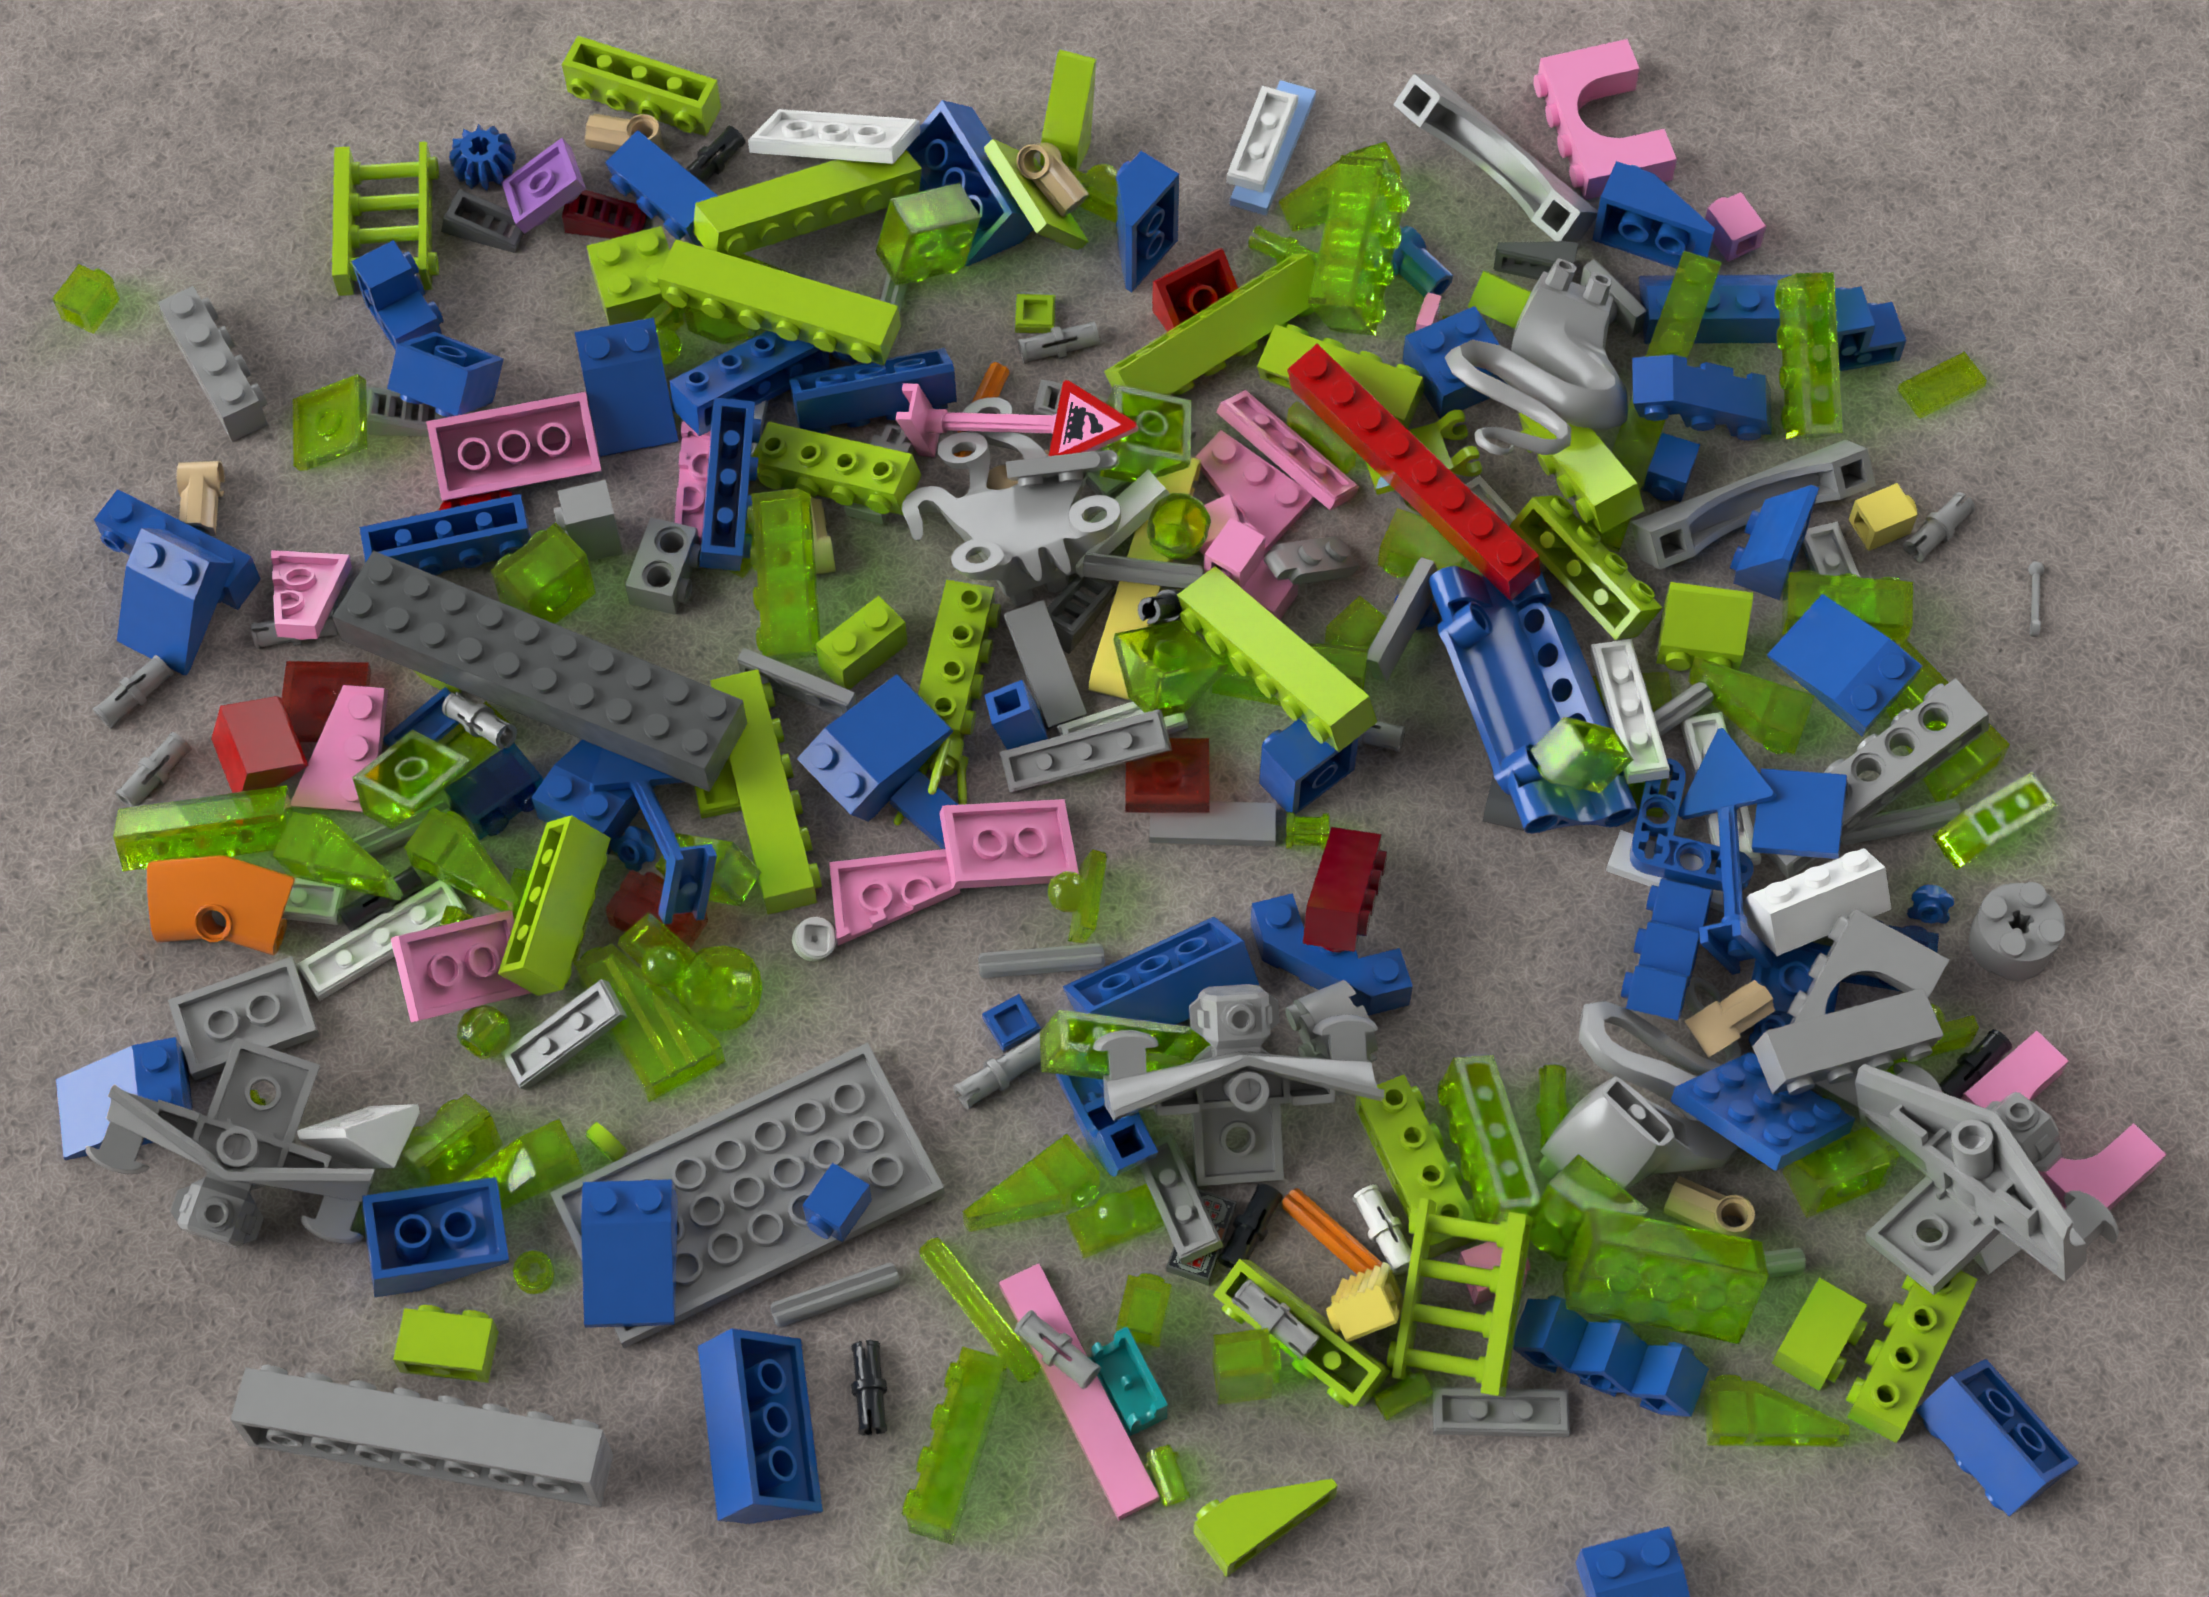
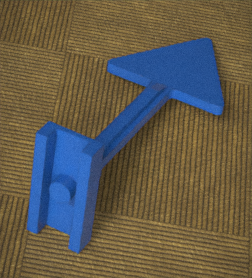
M1719 728L1681 804L1678 816L1682 820L1718 813L1724 917L1721 919V923L1699 927L1700 944L1734 975L1740 973V961L1755 958L1764 968L1773 967L1772 951L1748 927L1747 917L1744 916L1737 810L1740 807L1774 800L1777 795L1724 728Z
M602 748L589 789L593 792L625 788L633 791L667 863L658 911L663 924H671L673 914L692 912L696 920H704L717 854L712 844L680 847L651 787L654 785L683 783L685 781Z

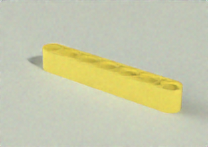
M1166 451L1160 452L1153 475L1173 497L1135 531L1127 557L1173 562L1175 556L1172 555L1173 547L1177 548L1185 523L1183 522V514L1189 511L1195 491L1193 483L1198 481L1201 469L1200 459ZM1119 581L1089 680L1090 691L1130 700L1132 693H1129L1130 685H1135L1143 658H1140L1141 650H1146L1153 623L1148 624L1147 620L1142 621L1137 610L1138 604L1146 597L1156 596L1160 591L1164 590L1161 589L1162 586Z

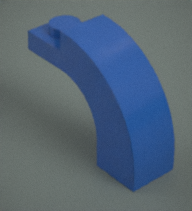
M1096 1053L1056 1070L1055 1075L1074 1111V1118L1097 1160L1111 1176L1116 1177L1157 1157L1158 1150L1139 1112L1114 1121L1107 1111L1103 1075H1106Z

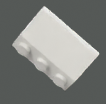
M1864 848L1848 852L1843 857L1821 866L1811 867L1804 873L1784 881L1772 883L1766 888L1750 894L1743 901L1744 916L1747 917L1748 927L1777 956L1828 936L1840 915L1847 918L1852 911L1857 909L1870 917H1874L1891 910L1886 868Z

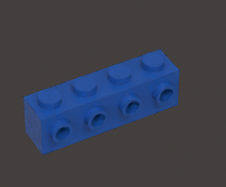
M766 331L670 380L672 410L699 436H702L711 431L714 398L753 401L755 406L765 400L767 402L791 389L789 377L830 369L829 352L818 349L814 344L801 340L789 341L781 338L777 333Z
M714 398L699 567L740 571L742 558L750 559L752 534H745L746 519L753 520L755 496L748 495L749 481L756 482L758 457H751L752 443H759L761 419H754L755 402Z
M119 489L116 490L94 519L101 534V541L115 552L122 551L130 555L141 528L166 529L234 563L218 603L223 602L236 610L241 607L261 580L250 555Z
M521 494L359 527L365 562L371 553L376 551L435 576L443 571L462 567L476 568L486 562L500 559L514 560L522 557L524 554L534 553Z

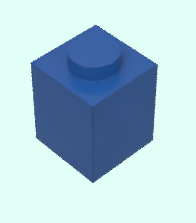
M1662 432L1647 471L1643 490L1650 492L1653 497L1661 501L1675 500L1682 502L1696 463L1700 444Z
M1023 679L984 695L991 723L1007 750L1048 739L1040 709Z
M832 1162L803 1204L808 1228L824 1239H829L832 1236L843 1243L872 1201L870 1185Z

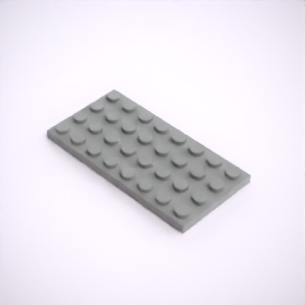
M865 1043L550 1192V1195L582 1260L581 1213L583 1182L672 1179L678 1197L676 1324L842 1244L841 1241L832 1236L829 1239H824L811 1231L807 1226L808 1221L805 1219L803 1210L804 1202L832 1162L868 1183L872 1196L871 1203L843 1243L945 1194V1189L868 1043ZM672 1325L613 1328L624 1349Z

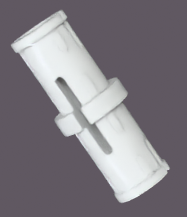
M1370 1185L1359 1190L1353 1195L1352 1199L1358 1206L1370 1229L1367 1234L1371 1242L1379 1245L1394 1275L1408 1271L1411 1249L1401 1232L1403 1225L1399 1217H1393L1379 1191L1378 1185Z

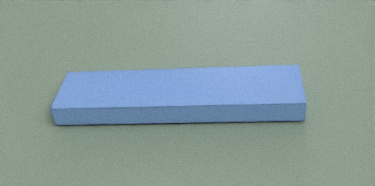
M1282 80L1279 81L1276 90L1298 95V105L1264 192L1235 186L1230 197L1231 206L1267 216L1316 98V90Z

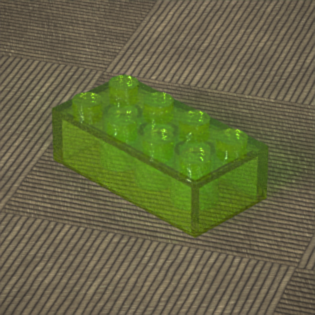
M1340 156L1308 304L1330 331L1376 336L1378 323H1381L1385 316V301L1383 299L1386 286H1389L1393 279L1392 258L1394 249H1398L1401 243L1402 213L1407 211L1410 199L1408 189L1386 158Z
M1592 1206L1588 1207L1562 1274L1566 1309L1740 1344L1769 1277L1763 1245L1760 1241Z

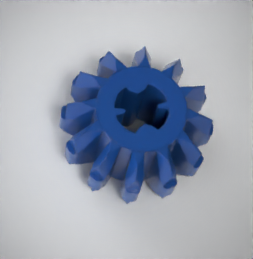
M479 123L476 131L473 132L463 128L462 138L453 139V150L450 151L449 155L450 164L459 182L466 181L471 190L479 182L486 191L491 181L502 186L503 176L512 175L513 164H515L516 160L515 150L512 148L507 134H499L494 125L484 131Z

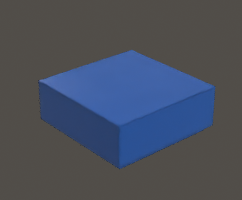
M1020 994L982 1013V1019L1003 1053L1041 1031L1039 1024Z

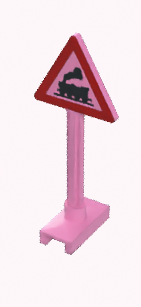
M1069 380L1063 381L1058 409L1055 415L950 413L946 409H934L919 384L903 383L902 392L910 403L909 412H897L896 415L898 424L918 455L935 457L939 434L947 433L948 431L1053 434L1049 456L1096 451L1137 432L1139 429L1135 421Z

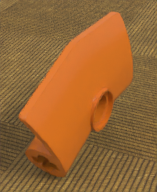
M221 855L151 861L147 864V896L150 925L154 940L157 943L204 939L208 942L225 940L274 956L279 951L285 936L287 920L282 917L295 878ZM212 910L220 912L225 917L226 927L216 924L212 917Z

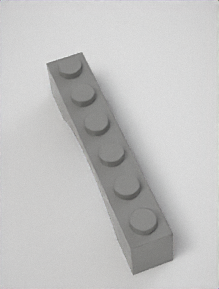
M1417 73L1412 75L1393 104L1398 110L1420 128L1453 147L1489 174L1518 202L1530 220L1555 241L1577 243L1581 241L1597 218L1598 210L1435 75Z
M1843 440L1632 521L1630 523L1638 555L1642 561L1660 570L1696 556L1718 538L1746 525L1753 510L1761 511L1765 499L1813 485L1819 487L1816 504L1841 500L1876 486L1868 448L1848 440Z

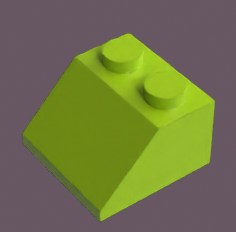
M1670 582L1660 619L1656 664L1666 665L1669 669L1675 671H1684L1689 668L1707 670L1708 673L1715 676H1727L1731 673L1738 674L1745 651L1754 592Z

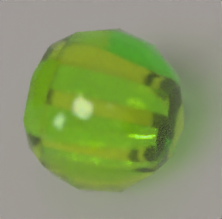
M487 1005L477 1006L468 1010L461 1017L457 1025V1038L460 1044L474 1056L482 1060L495 1058L508 1046L511 1038V1025L507 1016L496 1007Z

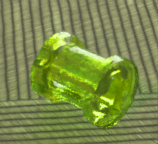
M1287 812L1285 849H1292L1294 845L1319 846L1321 851H1324L1329 836V813H1323L1321 817L1295 816L1294 812Z

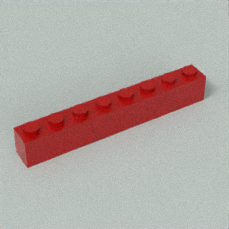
M1318 344L1313 346L1287 369L1292 391L1510 601L1541 575L1539 555Z

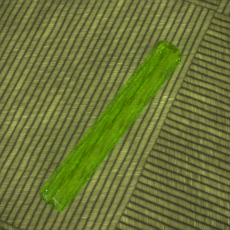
M938 1237L927 1240L919 1248L921 1258L1020 1383L1031 1381L1041 1370L1039 1363L943 1241Z

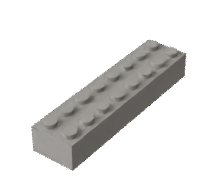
M262 1365L260 1370L245 1368L230 1420L249 1446L601 1508L614 1455L603 1430L598 1429L599 1426L591 1421L574 1419L571 1424L555 1422L552 1416L536 1411L528 1412L527 1416L509 1414V1409L496 1404H483L482 1409L465 1406L464 1401L450 1396H439L437 1401L420 1398L421 1395L419 1393L404 1388H395L393 1393L376 1390V1386L358 1380L350 1381L349 1385L332 1383L330 1377L318 1373H306L304 1378L288 1375V1371L272 1365Z

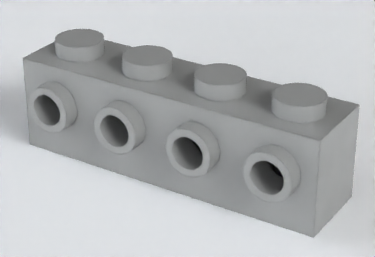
M192 286L157 302L171 335L231 441L234 442L267 426L268 423L262 410L263 406L268 405L266 398L257 383L250 386L246 379L251 376V373L242 355L239 354L234 357L230 351L235 346L226 327L223 325L217 328L214 320L218 319V315L210 299L206 297L201 300L196 289Z
M1924 988L1768 1030L1753 1045V1049L1772 1095L1787 1090L1790 1095H1797L1813 1088L1815 1082L1828 1079L1829 1084H1836L1851 1078L1854 1075V1071H1858L1863 1064L1884 1070L1893 1065V1060L1906 1057L1908 1062L1923 1059L1932 1054L1931 1048L1944 1035Z

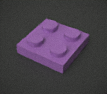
M563 138L501 182L515 225L524 234L533 227L543 224L552 213L563 205L573 202L586 189L572 148Z

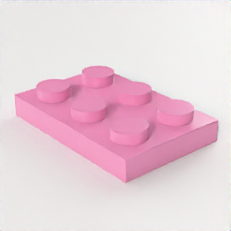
M1065 799L945 805L941 808L939 814L953 889L1076 881L1079 872Z
M512 910L390 938L411 1022L531 993L498 974L515 922Z

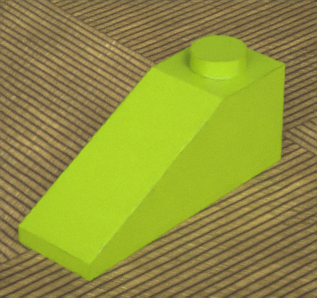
M1060 49L1056 58L1041 143L1047 142L1057 147L1064 164L1074 175H1077L1091 144L1097 59ZM1041 153L1040 166H1044L1045 158Z
M1331 1478L1231 1495L1221 1503L1218 1499H1214L1196 1514L1198 1520L1194 1522V1535L1225 1576L1228 1577L1336 1498L1338 1485Z

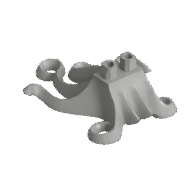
M983 398L969 404L962 413L1012 414L1013 408L1007 400ZM965 431L952 434L940 442L938 445V455L950 468L969 469L970 489L965 496L955 498L948 491L937 486L922 487L907 495L902 503V512L913 539L920 541L923 536V521L920 515L928 512L941 513L965 541V543L954 550L951 556L953 567L959 573L974 580H996L1005 596L1010 597L1015 606L1030 602L1033 598L1032 588L1043 584L1048 592L1056 593L1064 590L1069 584V575L1076 573V564L1086 552L1117 531L1121 521V507L1118 501L1105 495H1093L1079 500L1088 472L1083 473L1084 479L1080 481L1059 482V476L1043 478V485L1019 487L1016 484L1007 489H988L987 481L990 469L988 444L1020 452L1024 459L1048 457V455L1034 440L1015 432ZM960 451L974 452L973 454L967 457H957L953 455ZM1098 511L1107 512L1105 519L1099 522L1090 523L1085 521L1091 514ZM978 554L984 562L975 564L970 563L967 559Z

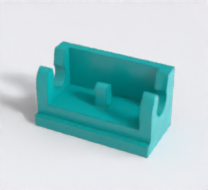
M1128 1327L1116 1331L1114 1340L1105 1346H1102L1100 1342L1095 1343L1091 1348V1357L1089 1359L1101 1367L1097 1377L1128 1437L1167 1419L1168 1404Z

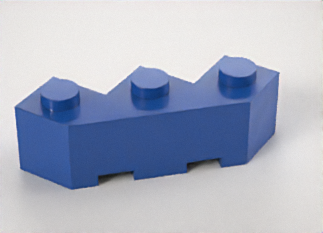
M1673 354L1632 358L1633 405L1639 417H1644L1651 421H1660L1667 419L1669 415L1680 414L1685 426L1697 431L1712 430L1715 428V425L1726 424L1731 436H1737L1739 440L1753 441L1760 439L1761 435L1772 434L1771 388L1765 375L1750 373L1747 375V379L1733 376V368L1708 362L1700 364V367H1692L1687 365L1686 357Z
M1666 878L1660 879L1659 886L1651 885L1646 910L1653 911L1652 919L1648 922L1647 929H1638L1634 946V953L1641 954L1639 964L1635 966L1634 973L1626 972L1623 981L1621 997L1628 999L1626 1009L1673 1020L1681 1018L1686 990L1690 986L1700 943L1699 927L1706 926L1714 889Z
M1293 893L1252 903L1250 924L1263 962L1299 977L1300 981L1318 990L1342 980L1348 982L1356 992L1355 995L1349 997L1356 1008L1363 1005L1368 1016L1410 1005L1413 985L1400 948L1358 958L1356 949L1355 952H1331L1324 947L1303 944L1304 926Z
M1549 1296L1548 1299H1527L1516 1328L1513 1349L1531 1364L1554 1374L1557 1367H1561L1565 1371L1580 1377V1384L1614 1397L1619 1392L1631 1397L1640 1398L1642 1400L1639 1407L1660 1415L1692 1417L1709 1368L1694 1356V1351L1690 1347L1677 1342H1670L1668 1346L1648 1345L1633 1333L1634 1328L1630 1324L1618 1319H1609L1608 1322H1588L1573 1310L1574 1306L1571 1302L1562 1297Z

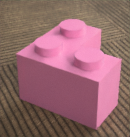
M1230 518L1205 553L1204 574L1216 566L1280 620L1297 597L1299 584L1293 585L1289 579L1277 580L1264 562L1266 536L1262 535L1253 525L1248 523L1242 524Z

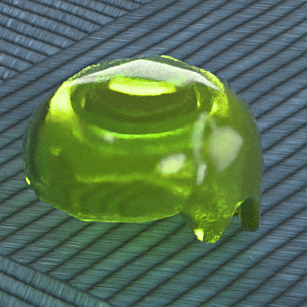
M1172 493L1160 499L1155 504L1148 519L1147 538L1150 540V545L1157 553L1169 559H1188L1199 552L1207 540L1211 524L1210 514L1203 502L1190 494Z

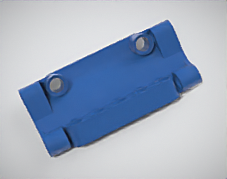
M1450 566L1436 571L1428 579V584L1443 620L1438 624L1439 635L1446 646L1493 767L1494 777L1501 789L1511 796L1524 831L1534 834L1575 825L1617 827L1633 820L1638 815L1639 810L1626 778L1623 777L1624 771L1608 715L1569 619L1563 612L1547 606L1550 604L1552 596L1541 569V575L1511 601L1485 576L1458 566Z

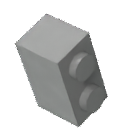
M606 480L558 491L561 507L553 508L564 552L573 551L576 564L623 554Z

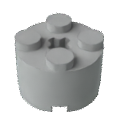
M2010 883L1999 886L1984 898L1971 924L1968 940L1972 955L1982 968L1990 973L1993 972L2005 977L2004 979L2020 981L2035 977L2049 964L2065 935L2063 913L2056 901L2038 883Z
M1344 980L1296 999L1292 1005L1285 1008L1290 1026L1294 1031L1298 1030L1303 1045L1298 1047L1300 1057L1329 1059L1328 1035L1312 1033L1315 1024L1320 1020L1341 1014H1352L1369 1018L1363 1005L1356 1008L1349 997L1355 995L1356 992L1348 982ZM1374 1031L1366 1032L1367 1059L1371 1062L1377 1060V1057L1372 1053L1378 1050Z

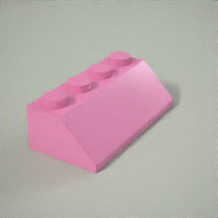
M586 392L426 421L442 501L602 471Z

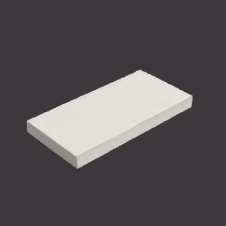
M778 109L748 140L749 153L893 164L920 134V123L917 119Z

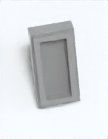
M1593 259L1583 267L1580 285L1587 286L1591 273L1598 272L1611 277L1609 296L1614 298L1609 325L1615 321L1631 338L1642 331L1646 309L1597 260Z

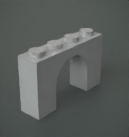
M1857 909L1852 911L1847 918L1840 915L1828 938L1834 940L1827 956L1821 952L1819 953L1808 973L1809 976L1814 978L1807 993L1799 990L1787 1013L1794 1016L1790 1024L1825 1015L1827 1000L1833 988L1841 980L1852 976L1864 975L1875 977L1904 993L1924 988L1929 998L1949 959ZM1854 1071V1075L1851 1078L1836 1084H1829L1828 1079L1814 1083L1815 1086L1812 1089L1859 1114L1855 1086L1858 1071Z

